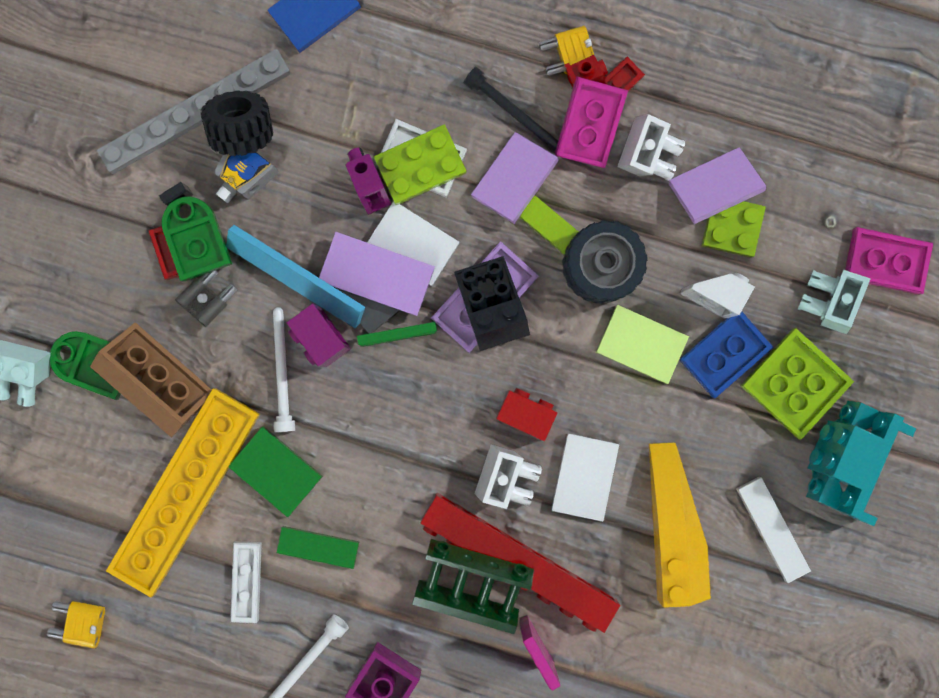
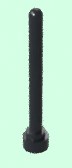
M474 67L463 82L471 90H481L551 149L556 151L558 140L486 82L487 78L484 77V72L478 67Z

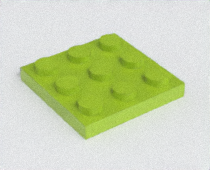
M793 328L740 386L796 438L802 439L854 381L797 328Z

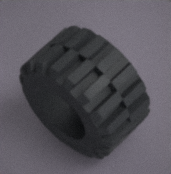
M240 90L225 92L214 96L213 99L205 103L206 105L202 106L201 118L207 142L212 150L219 151V154L243 156L248 153H255L258 149H263L267 146V143L271 142L274 132L269 106L266 99L260 97V94Z

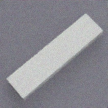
M757 477L736 488L784 581L790 583L811 572L762 477Z

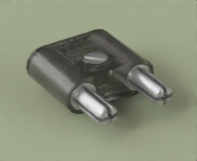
M217 271L204 274L200 279L196 277L175 299L178 304L205 328L227 306L225 302L237 291L231 284L219 296L209 289L206 285L218 274Z

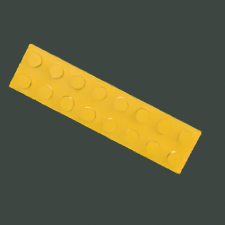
M216 388L212 389L106 572L150 598L155 596L228 471L229 465L235 459L259 418L260 414L222 391Z

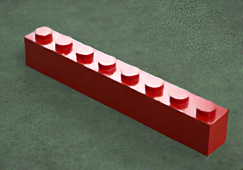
M438 492L420 522L424 525V531L434 537L438 534L447 539L446 542L448 544L533 568L531 590L538 593L536 597L548 605L553 602L560 606L559 611L570 618H573L574 615L583 620L582 624L593 632H596L598 629L605 633L621 606L616 598Z

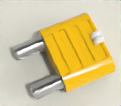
M585 25L554 34V38L539 42V49L541 51L557 47L561 63L546 67V72L549 76L563 71L567 74L565 64L570 63L572 65L594 55L592 42L589 39Z
M55 601L52 605V610L67 613L65 628L50 627L47 631V636L63 639V643L95 649L100 641L105 607L72 601L71 604Z

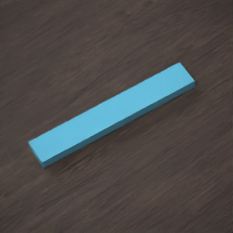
M233 225L228 229L226 247L353 328L360 324L365 306L239 227Z

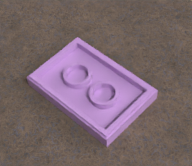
M515 132L471 196L515 224L559 161L558 157Z
M740 147L669 180V186L694 224L766 190L765 183Z

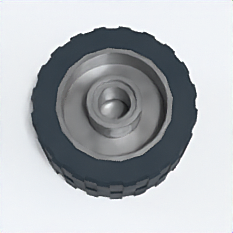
M604 220L598 223L594 222L583 228L570 241L562 259L563 275L569 288L571 287L574 293L582 297L583 300L599 304L604 302L610 303L631 294L641 284L647 270V254L645 252V245L639 238L640 236L633 232L629 226L620 224L617 221L610 222Z

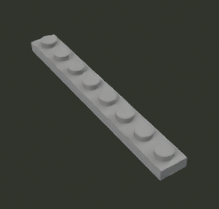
M275 49L97 149L108 171L111 174H115L202 125V106L206 105L205 103L213 99L214 96L238 90L258 93L289 76L291 72L278 49Z

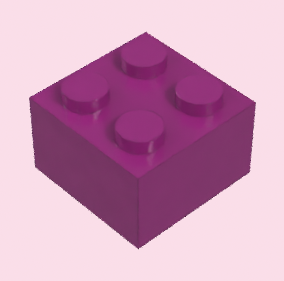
M313 303L286 322L291 328L288 330L289 335L295 343H300L306 349L304 355L312 365L328 367L352 349L324 310Z
M377 642L351 682L345 697L409 698L420 680L421 669Z

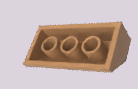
M136 322L102 348L90 366L171 438L197 413L212 391L210 387Z

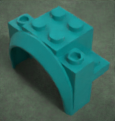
M847 401L840 411V418L836 421L828 420L827 424L823 426L815 449L810 454V463L807 469L812 470L813 478L808 484L806 497L858 521L875 526L878 518L864 512L898 431L913 437L917 428L904 423V417L895 413L878 411L861 402ZM872 427L871 433L866 431V429ZM840 482L848 485L844 492L842 491Z

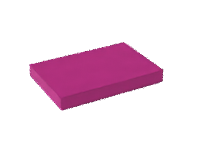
M576 76L555 156L605 168L628 90Z
M856 227L853 228L845 270L870 278L869 284L918 295L924 294L933 243Z
M528 615L519 619L523 643L549 689L553 691L561 686L554 661Z

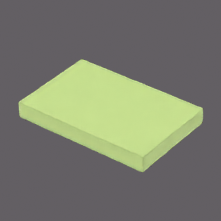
M616 305L595 353L660 382L669 384L689 336Z

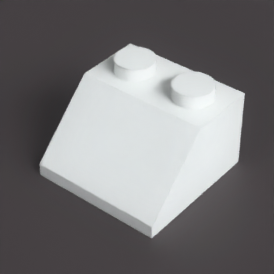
M734 273V275L727 274L692 284L683 288L679 294L726 319L740 315L755 286L748 283L749 279L747 277Z

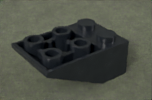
M504 256L454 272L480 351L530 335L528 320Z

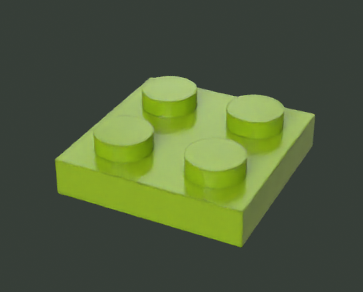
M743 201L709 217L701 246L753 258L766 206Z

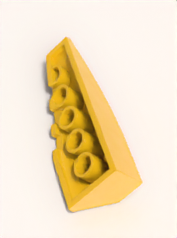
M676 443L649 444L657 600L664 608L693 606L711 599L707 542Z

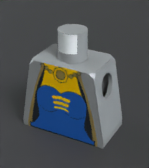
M257 152L248 153L243 156L223 155L214 173L225 182L215 194L227 203L230 202L237 192L250 199L272 180L279 171Z

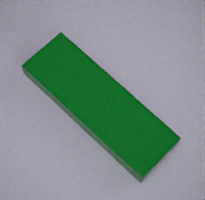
M435 322L359 335L357 336L358 345L365 347L436 334L437 326Z
M283 526L276 553L354 569L360 542Z

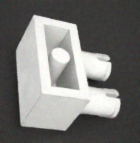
M649 114L636 117L617 167L637 176L655 174L669 181L674 176V173L670 171H676V165L658 159L661 150L663 149L675 156H679L683 151L680 146L684 147L685 141L669 135L668 131L671 124Z
M490 445L474 494L483 503L507 509L509 501L529 506L531 501L528 498H533V491L515 486L517 477L520 476L537 482L540 476L536 475V473L541 474L542 468L540 465L524 462V458L515 451Z

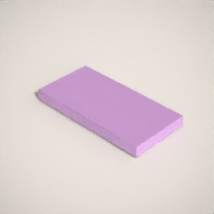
M335 232L319 278L335 288L418 316L435 266Z
M500 241L481 263L504 256L520 298L539 276ZM458 288L431 319L470 353L477 345V341L460 289Z

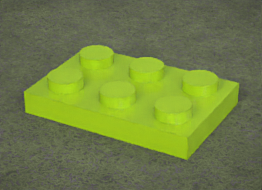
M445 124L373 156L395 205H399L467 174Z

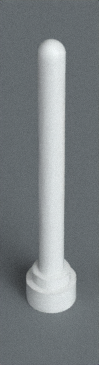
M276 307L273 310L279 416H276V422H274V432L295 431V420L292 421V415H289L284 314L280 307Z
M335 614L330 617L324 628L325 633L269 698H282L332 639L336 640L345 634L349 627L342 618Z

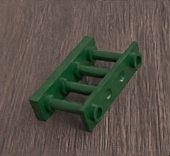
M431 539L425 559L433 561L427 582L423 580L418 581L412 605L515 634L518 625L519 609L515 608L514 605L521 587L531 590L534 569L523 564L512 563L454 546L444 541ZM443 565L459 569L453 589L437 585ZM469 572L484 576L478 597L463 592ZM495 580L510 584L504 604L488 600Z

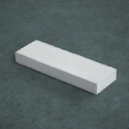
M235 541L233 543L231 622L257 623L259 621L262 542Z

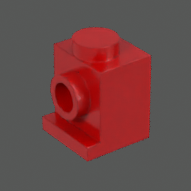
M595 55L572 65L570 63L564 65L572 88L574 87L576 76L606 84L604 77L608 74L603 59L597 61Z

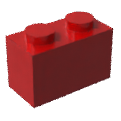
M518 388L514 392L508 390L496 419L545 442L558 413L552 410L554 405L542 399H539L538 403L528 399L529 393Z

